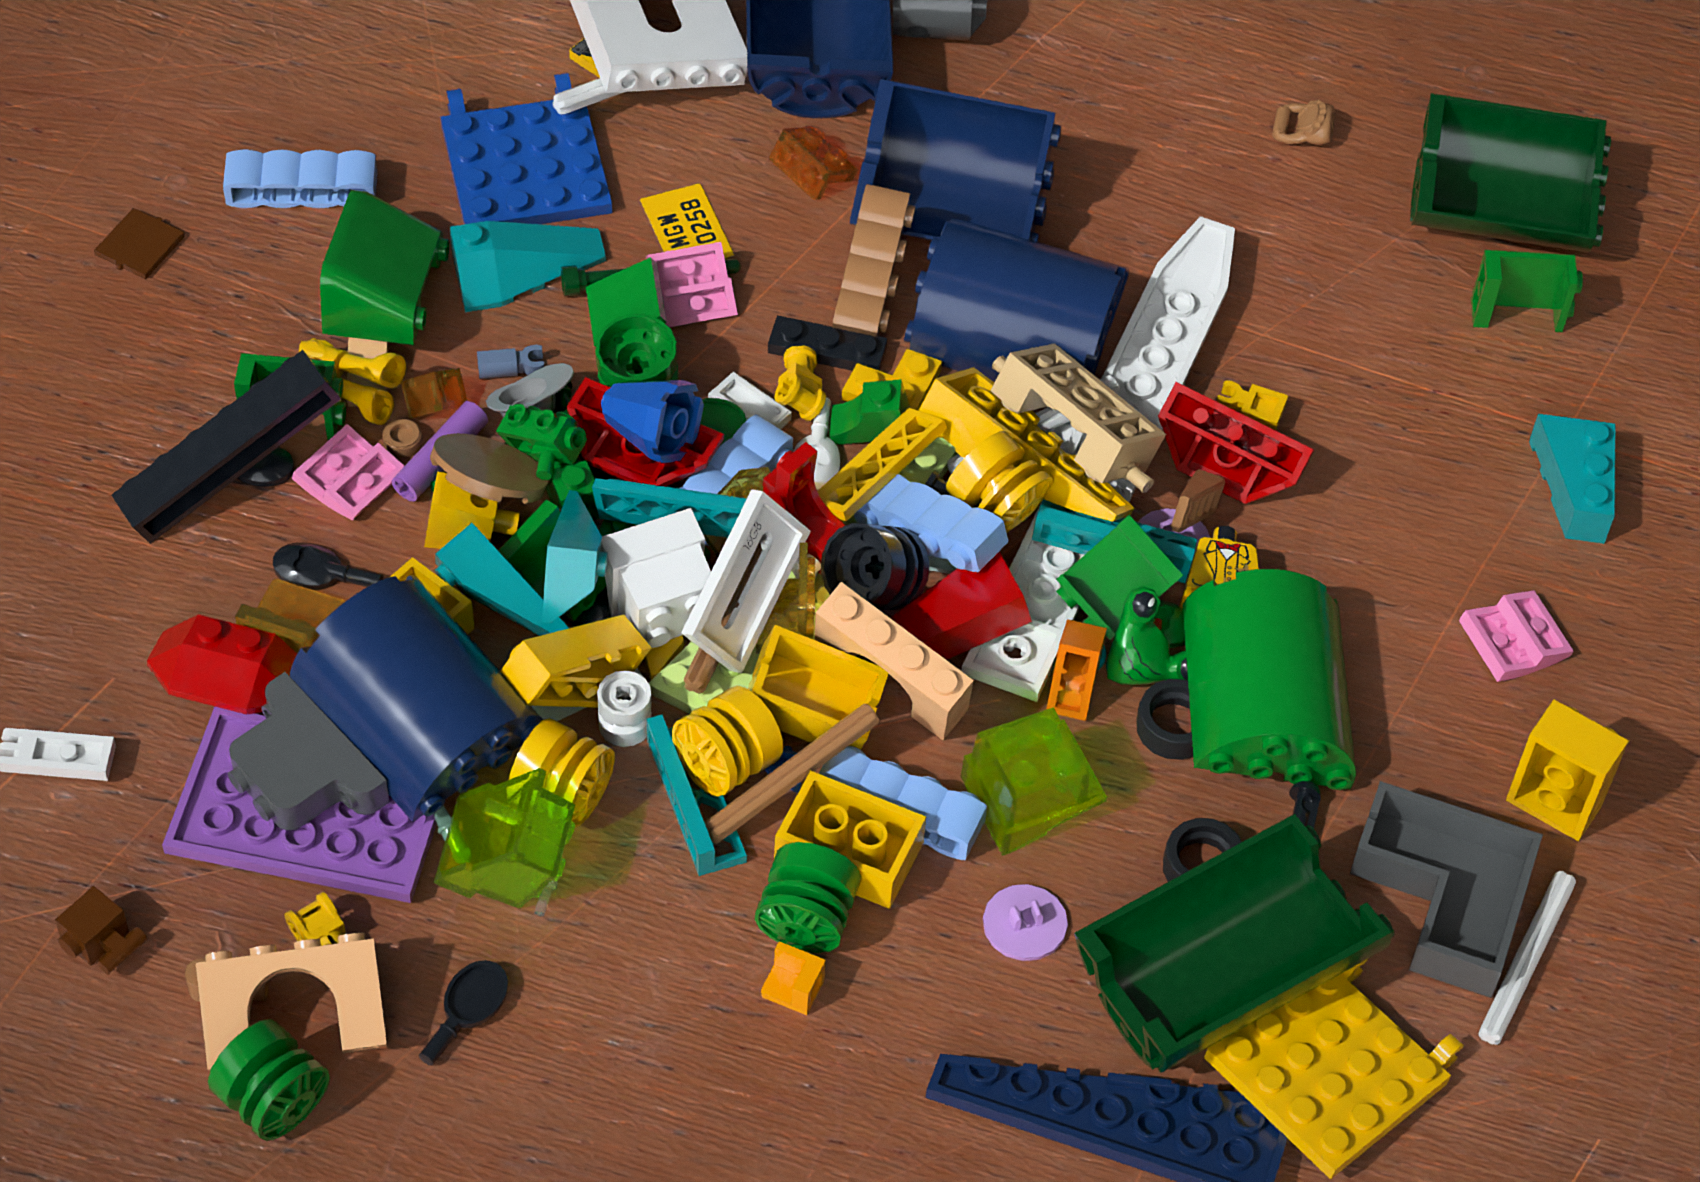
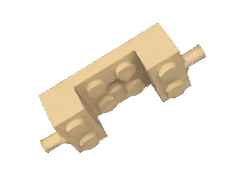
M1054 343L1009 353L1007 359L1002 355V357L999 356L993 362L992 369L996 370L999 375L990 391L1002 400L1001 402L1005 408L1012 412L1023 413L1050 407L1058 410L1068 418L1071 426L1077 431L1087 434L1074 461L1085 469L1088 477L1101 483L1123 478L1124 480H1129L1142 493L1147 492L1153 486L1154 480L1144 472L1149 467L1166 434Z

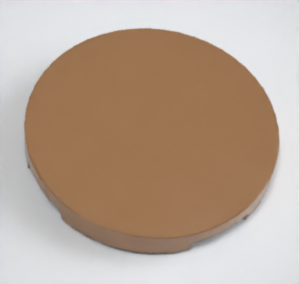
M461 433L440 436L436 439L430 455L432 465H439L447 472L445 477L447 481L469 493L500 502L502 497L522 498L521 501L524 504L535 502L543 497L548 484V480H541L536 476L538 462L514 447L482 436Z

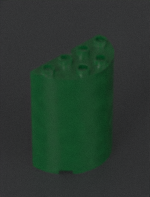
M1431 93L1422 130L1421 152H1418L1410 208L1411 225L1589 253L1593 246H1600L1603 235V225L1598 224V217L1603 216L1606 203V195L1601 194V187L1606 185L1609 170L1608 165H1603V157H1608L1611 145V136L1605 135L1607 120Z

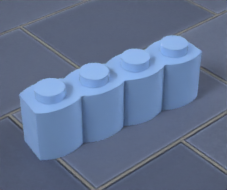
M243 149L226 153L223 190L226 205L253 208L266 205L274 208H291L303 205L310 208H330L336 205L344 207L350 190L366 191L376 196V154L371 152L353 150L337 154L331 151L313 150L300 154L284 149L266 153Z
M753 415L742 424L731 439L724 442L717 449L708 466L692 474L683 487L679 489L748 498L751 490L763 491V478L776 468L778 461L786 452L793 451V437L759 415ZM703 534L705 545L707 546L711 545L718 537Z
M899 474L854 514L855 520L859 524L904 527L918 536L924 544L928 556L948 559L954 567L971 572H979L1008 543L1004 521L994 513L982 508H972L954 496L940 495L931 487L918 482H909Z
M853 746L846 747L826 762L818 773L926 816L923 845H928L935 851L951 858L967 859L985 822L987 805L975 794L967 791L947 790L935 778L909 775L900 765L891 761L871 760L862 750Z

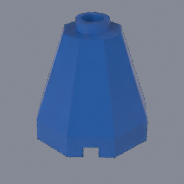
M685 380L615 383L604 393L601 400L602 413L606 422L647 457L661 463L682 460L686 452L679 449L685 443L692 445L698 437L704 404L702 399L693 393L698 391L697 385Z

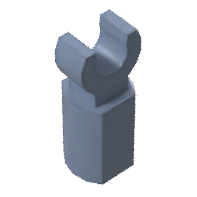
M530 345L522 351H516L515 348L477 351L479 379L518 376V373L529 375L544 367V361H532L543 359L541 345Z

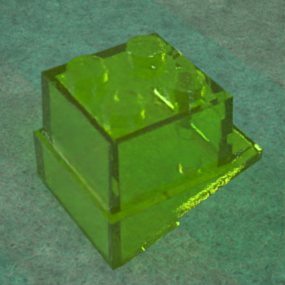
M1054 707L978 732L972 753L964 755L961 778L968 792L975 794L987 805L985 824L1002 856L1012 853L1047 835L1049 830L1107 801L1104 790L1064 719L1060 720Z
M541 768L497 785L486 783L461 793L457 798L434 883L469 899L478 893L520 909L533 897H539L544 887L551 881L556 882L560 878L566 863V859L562 857L564 846L571 839L575 829V823L571 821L575 804L543 788L547 771Z

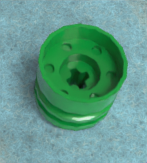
M629 314L616 318L603 327L596 339L595 350L599 383L611 387L615 383L679 380L676 339L672 330L660 319L646 314Z
M804 842L785 844L776 852L769 872V884L763 889L754 920L759 929L776 942H783L805 952L822 953L832 951L840 944L843 930L848 920V910L853 906L860 885L861 874L857 866L846 856L831 848Z
M267 1019L249 1026L225 1047L210 1070L208 1085L210 1091L228 1108L239 1111L240 1119L245 1124L252 1126V1131L259 1138L270 1141L292 1131L307 1118L326 1092L330 1076L329 1070L322 1063L314 1060V1056L309 1051L298 1048L297 1040L278 1022Z

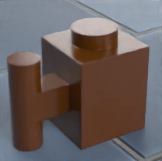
M94 885L55 919L60 935L57 939L60 947L70 957L76 958L80 956L90 966L97 961L100 969L108 975L148 940L145 933L138 927H135L128 933L129 929L124 910Z

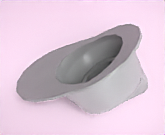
M557 363L536 370L515 383L506 385L491 393L486 399L487 407L494 411H500L503 418L510 405L513 406L515 404H522L526 408L534 406L542 411L548 409L554 412L556 392L570 382L574 374L573 368L566 363Z

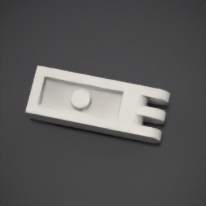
M5 728L1 737L4 742L0 743V771L108 781L116 748L115 739L111 736Z

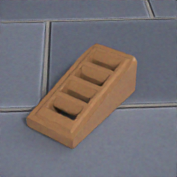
M1200 469L1194 472L1180 495L1171 524L1172 531L1180 533L1211 516L1217 510L1225 485L1223 477Z

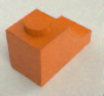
M1067 619L1059 643L1046 712L1086 721L1107 628Z

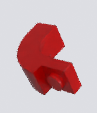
M805 442L794 452L792 450L786 452L778 461L776 468L763 478V492L811 531L802 549L807 554L815 557L821 564L822 553L828 539L839 528L846 525L831 513L817 492L814 472L818 451Z

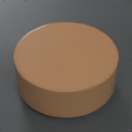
M396 419L388 423L383 429L384 448L394 457H410L420 450L422 446V433L419 425L414 421Z

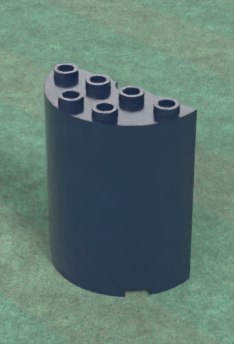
M746 0L748 78L758 95L762 93L772 101V107L782 112L805 118L843 116L857 111V105L870 98L875 101L880 79L891 81L893 58L890 0Z
M880 79L867 138L866 154L861 166L849 224L856 226L865 186L869 184L910 193L909 205L916 206L911 228L904 227L902 235L931 241L933 237L940 239L945 222L956 218L1038 242L1039 233H1035L1036 225L1043 227L1047 211V197H1043L1044 190L1051 191L1055 169H1053L1054 161H1050L1052 146L1058 147L1062 125L1055 124V112Z
M952 218L950 221H946L940 239L933 237L930 243L927 259L931 261L927 272L921 270L916 282L915 293L919 294L916 304L917 309L914 320L909 321L904 336V342L910 343V350L941 360L942 367L962 371L974 367L995 382L999 373L992 369V364L999 356L1002 357L1003 355L1007 359L1011 352L1055 343L1095 376L1107 334L1111 329L1129 277V268L960 219Z
M409 575L405 581H399L396 576L383 579L361 590L345 601L315 629L320 636L311 647H303L299 650L290 671L291 679L387 780L389 796L412 822L423 815L428 817L436 813L443 806L445 799L455 792L462 793L471 788L479 777L476 772L483 767L489 766L496 769L506 763L511 757L512 752L523 745L531 731L543 720L532 706H528L496 665L424 584L413 575Z

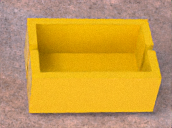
M774 625L762 646L748 689L757 695L768 707L780 731L808 742H813L862 704L867 703L876 712V706L881 699L889 673L876 664ZM870 730L849 746L861 750L868 739Z

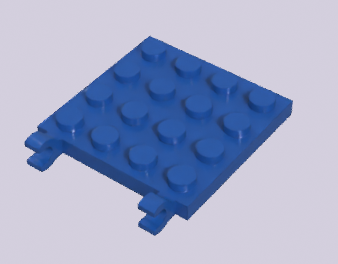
M568 73L554 75L556 84L555 94L572 88ZM461 89L446 91L449 102V115L440 116L441 128L463 224L482 221L547 224L612 214V201L587 106L561 115L553 107L552 103L554 100L466 113Z

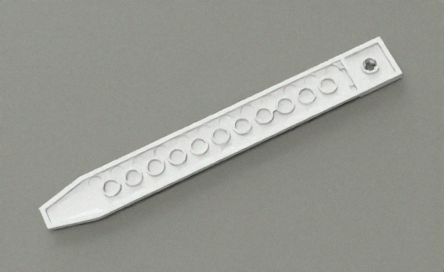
M1201 216L1157 263L1102 378L1108 375L1113 376L1120 388L1118 395L1162 431L1163 428L1161 427L1158 414L1175 382L1182 385L1185 384L1228 290L1235 228ZM1076 430L1066 453L1077 455L1087 434ZM1123 478L1108 482L1124 499L1130 502L1136 489L1134 484ZM1039 508L1009 568L1024 595L1032 622L970 649L962 665V672L968 677L1035 702L1038 701L1056 663L1059 643L1067 619L1074 621L1080 609L1078 604L1071 609L1058 595L1056 590L1061 585L1056 579L1084 556L1080 553L1031 540ZM1014 647L1021 649V656L1023 657L1010 658L1004 651H1012Z

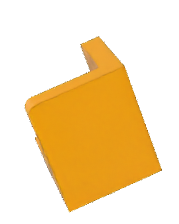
M778 942L774 951V965L761 989V996L807 1015L824 983L826 960L783 942Z

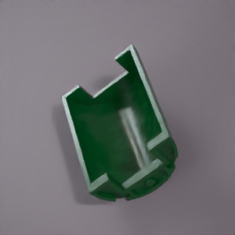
M1295 814L1074 933L1087 974L1089 976L1095 974L1096 986L1101 991L1098 997L1131 1049L1152 1070L1158 1068L1159 1072L1162 1073L1389 947L1391 939L1395 936L1389 920L1383 914L1377 915L1367 902L1362 904L1360 909L1354 910L1351 907L1339 882L1335 879L1330 881L1320 868L1319 849L1321 848V841L1316 831L1310 825L1305 827Z

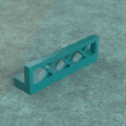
M595 478L592 485L599 519L639 525L691 508L703 534L726 538L729 537L747 498L616 479L605 480Z
M1043 499L1031 540L1085 555L1125 518L1112 522L1079 513ZM1136 522L1183 574L1178 582L1185 583L1194 556L1197 539Z
M662 714L647 718V743L698 876L746 863L747 855L737 830L723 839L731 844L734 852L715 857V849L704 823L705 821L700 813L699 805L704 803L717 809L719 812L727 806L723 795L718 797L710 796L702 788L696 790L690 787L685 774L686 771L681 764L672 741V728H667Z

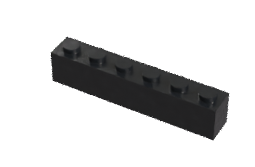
M301 350L294 357L285 360L278 369L265 379L255 383L249 391L232 404L223 407L216 416L199 429L190 432L183 441L170 451L156 458L154 463L137 476L127 480L111 496L131 526L151 544L341 400V398L318 366Z

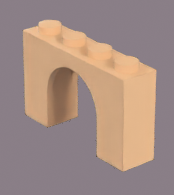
M842 582L815 614L814 640L855 657L857 654H860L883 668L909 694L912 700L911 717L944 741L968 711L974 680Z
M353 933L338 936L339 943L321 946L320 939H309L294 942V950L277 952L276 945H265L250 948V956L232 958V951L205 954L206 962L196 963L208 1070H211L225 1047L250 1026L251 1004L258 990L271 978L287 972H303L313 975L329 987L337 1004L343 1053L387 1047L374 939L365 940L364 933Z

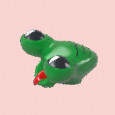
M1139 587L1133 589L1125 599L1121 620L1107 657V679L1124 685H1147L1167 679H1185L1188 681L1186 651L1173 656L1169 653L1170 644L1162 628V620L1154 617L1158 613L1160 599L1155 590Z

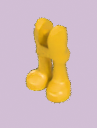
M316 338L301 341L299 345V352L303 350L312 359L335 361L337 378H340L345 371L368 379L373 383L394 388L401 383L405 375V359L396 353H384L375 358H364L352 355L346 350L336 349L328 341ZM343 379L342 398L357 405L367 421L376 425H382L390 418L394 401L389 392Z

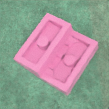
M721 242L646 256V259L651 257L658 265L667 321L665 324L668 327L738 315L731 277L728 278Z
M346 424L293 472L292 479L309 494L335 512L354 520L392 485V479L404 465L380 443L373 447Z
M1534 590L1503 595L1497 605L1465 610L1459 619L1462 627L1497 682L1521 677L1547 668L1570 657L1574 652Z

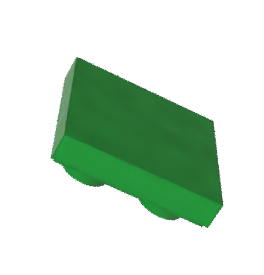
M651 257L586 286L595 347L596 339L603 327L616 318L629 314H646L667 323L658 265Z

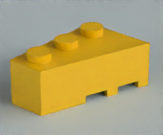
M623 614L522 640L511 651L509 660L500 672L528 706L598 708L597 691L601 681L616 671L627 670L634 672L652 647Z

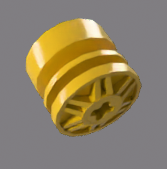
M999 431L981 442L960 462L949 477L946 490L969 506L974 507L979 504L978 508L988 510L1004 521L1006 533H1008L1034 512L1049 492L1053 484V478L1046 471L1038 472L1039 464L1035 460H1028L1020 464L1024 456V449L1006 431Z
M738 685L727 689L709 700L707 706L696 708L690 715L680 718L672 728V741L684 770L695 784L706 793L717 797L727 794L735 786L746 782L749 775L758 774L780 759L783 753V739L771 711L752 691Z
M551 718L544 719L531 731L516 756L510 771L508 794L534 809L543 807L546 804V813L554 819L560 818L564 824L576 828L589 818L602 798L613 772L615 752L603 744L597 745L589 737L582 738L577 742V733L573 729Z

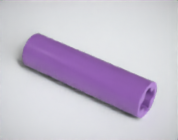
M464 402L392 479V485L396 492L408 501H416L431 485V482L436 479L437 471H444L439 465H432L430 460L436 439L453 433L477 435L488 423L485 412L473 402Z

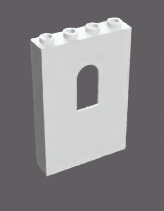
M570 0L606 93L744 85L747 48L726 0H672L682 27L670 33L658 31L648 24L639 0Z

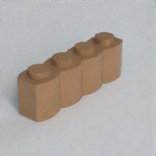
M866 184L832 328L876 337L879 331H887L891 310L884 308L887 296L895 297L899 275L893 274L896 261L903 263L907 240H902L901 237L904 227L911 228L916 206L909 205L910 193Z

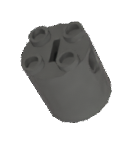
M894 0L893 35H900V37L971 40V36L986 20L987 0Z

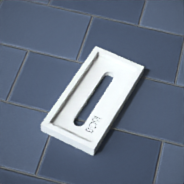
M751 490L681 634L730 671L742 673L811 531L766 493ZM765 533L767 536V548L762 550L738 599V608H734L727 624L723 627L721 624L722 617L761 537Z

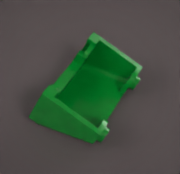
M350 190L321 269L322 334L414 345L418 330H424L426 326L427 308L421 307V295L430 268H439L441 261L447 262L450 242L449 239H444L443 231L369 192Z

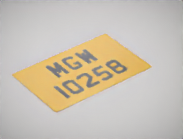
M698 183L640 199L664 252L721 242L724 258L734 256L701 184Z

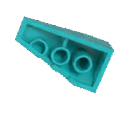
M482 221L450 226L452 258L465 313L503 307L514 302L513 297L530 289L533 293L545 288L544 283L561 276V266L577 265L578 269L584 268L587 270L606 261V254L598 228Z
M569 490L547 545L542 623H552L594 591L599 576H606L608 552L601 551L602 536L577 491Z
M473 523L468 525L435 554V564L438 566L435 572L441 579L452 587L455 585L463 594L538 636L569 629L560 617L550 624L542 623L543 599Z

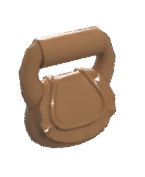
M1319 99L1316 101L1312 100L1308 104L1292 103L1283 105L1276 111L1272 136L1277 141L1285 144L1305 142L1315 145L1329 144L1334 130V107ZM1297 113L1298 126L1296 127V133L1287 134L1290 114Z

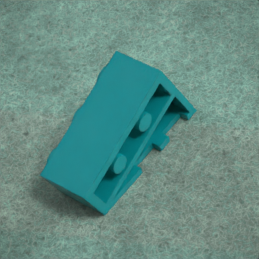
M1538 414L1529 444L1532 451L1537 453L1541 464L1540 473L1543 480H1547L1552 493L1551 502L1565 539L1604 544L1615 516V423Z

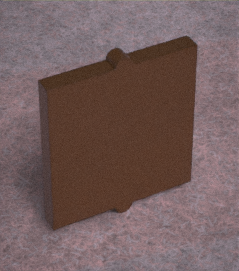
M133 208L95 248L94 252L96 256L115 264L118 270L125 269L141 278L147 279L185 236L183 231L164 223L161 217L154 218Z

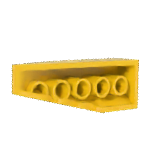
M969 368L934 380L918 411L945 420L947 429L938 437L944 438L952 444L957 454L965 458L975 447L991 435L999 431H1006L1024 449V456L1020 464L1028 460H1035L1039 464L1038 472L1046 471L1053 478V484L1044 500L1079 513L1112 522L1132 514L1135 508L1108 482H1097L1086 475L1085 469L1074 461L1076 455L1068 454L1060 447L1063 440L1055 432L1046 434L1037 426L1040 418L1032 410L1016 413L1005 408L1001 402L1002 400L990 391L994 382L976 368Z

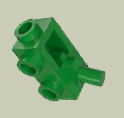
M522 404L510 405L496 430L509 446L522 451L538 461L536 476L541 480H550L552 478L555 461L573 465L588 440L585 430L577 427V421L570 415L563 412L554 414L551 410L542 411L534 406L526 408Z

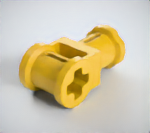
M806 345L792 346L784 353V366L787 371L778 377V386L774 398L780 405L788 404L799 411L800 417L804 420L811 421L820 413L826 401V393L822 391V379L814 374V368L817 366L816 352Z
M324 892L317 894L315 901L296 912L289 910L284 913L286 923L297 941L320 939L321 946L338 944V936L346 935L345 925L338 911Z

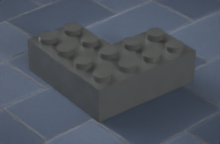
M1380 781L1350 874L1431 901L1410 964V971L1492 998L1502 973L1543 834Z

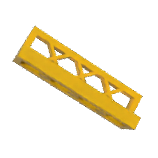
M908 408L817 491L826 507L841 522L849 520L947 429L945 420Z

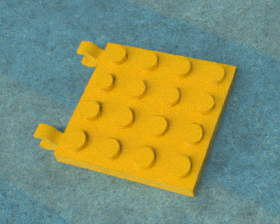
M1368 959L1213 1044L1207 1049L1204 1056L1205 1060L1330 1179L1446 1086L1451 1075L1445 1069L1457 1060L1458 1057L1455 1054L1464 1046L1452 1034H1449L1430 1054L1425 1052L1351 983L1362 974L1363 970L1360 966L1367 962Z

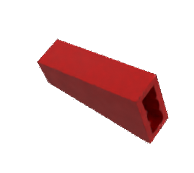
M1000 552L979 572L957 568L891 617L893 621L946 660L1032 622L1024 595Z

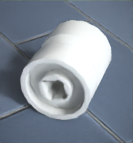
M627 670L616 671L606 676L601 681L597 691L600 733L606 741L613 745L621 747L634 746L647 737L646 719L652 717L650 685L643 676Z

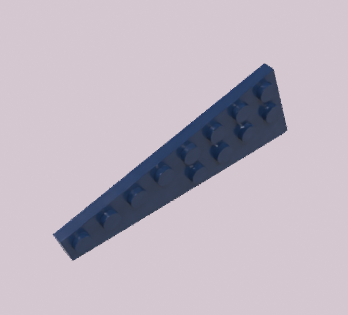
M940 1053L926 1090L925 1098L1177 1182H1274L1288 1139L1240 1092L1218 1090V1085L1204 1083L1203 1087L1197 1088L1173 1084L1170 1079L1108 1073L1107 1077L1080 1074V1069L1067 1068L1065 1073L1037 1069L1038 1064L1023 1063V1066L1020 1067L1003 1066L991 1063V1059Z

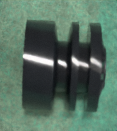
M851 523L839 528L828 539L822 553L821 575L824 586L830 595L842 582L877 609L900 610L922 595L929 577L930 562L924 544L916 534L904 527Z

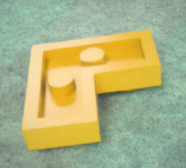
M906 349L893 375L857 363L842 389V400L848 402L858 397L863 392L864 382L902 379L910 408L919 410L934 380L941 372L942 361Z

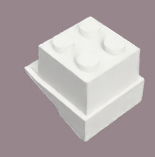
M691 508L602 536L601 551L608 552L605 579L611 618L624 614L652 648L660 647L670 639L683 635L681 632L711 573L704 556L705 537Z

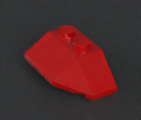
M585 377L567 405L568 415L577 421V427L585 430L586 437L588 438L581 450L583 461L586 460L588 465L630 482L664 487L705 469L724 440L723 433L700 424L698 437L693 444L685 443L679 449L686 452L682 460L661 463L647 457L606 422L602 413L601 400L604 393L611 387Z
M1175 382L1158 414L1176 470L1190 477L1198 469L1223 477L1225 485L1222 493L1246 505L1296 486L1315 451L1178 382Z
M197 614L162 632L147 659V666L155 674L157 680L169 695L248 715L262 712L261 707L267 703L265 696L267 684L284 672L290 676L291 667L297 653L275 633Z

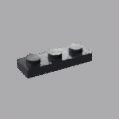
M777 315L768 341V353L784 356V353L790 347L806 345L816 352L817 364L853 371L856 364L859 363L880 371L887 349L888 338L832 328V326Z

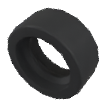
M1167 679L1157 682L1145 691L1139 703L1136 718L1137 733L1143 745L1156 755L1167 759L1179 760L1193 757L1192 732L1173 734L1161 729L1152 719L1153 711L1164 705H1181L1190 709L1188 681L1185 679Z
M1195 818L1185 821L1172 831L1166 843L1163 856V873L1169 882L1189 871L1179 860V854L1185 846L1195 843L1208 844L1218 848L1223 853L1242 841L1232 828L1215 819Z

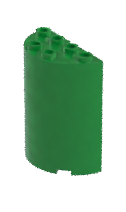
M1278 569L1236 572V579L1221 584H1217L1212 580L1196 589L1183 603L1194 768L1206 769L1218 774L1235 773L1249 775L1255 779H1265L1270 777L1273 772L1283 774L1284 780L1292 784L1300 781H1312L1316 785L1327 786L1333 790H1350L1356 778L1340 612L1337 599H1333L1327 593L1326 586L1318 580L1297 572Z

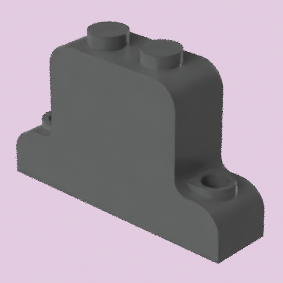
M286 672L267 684L265 688L267 703L261 707L266 719L231 743L229 753L233 770L228 772V777L237 791L241 794L246 791L254 799V807L265 821L272 819L281 829L296 830L337 802H343L348 808L363 815L375 813L390 802L387 780Z

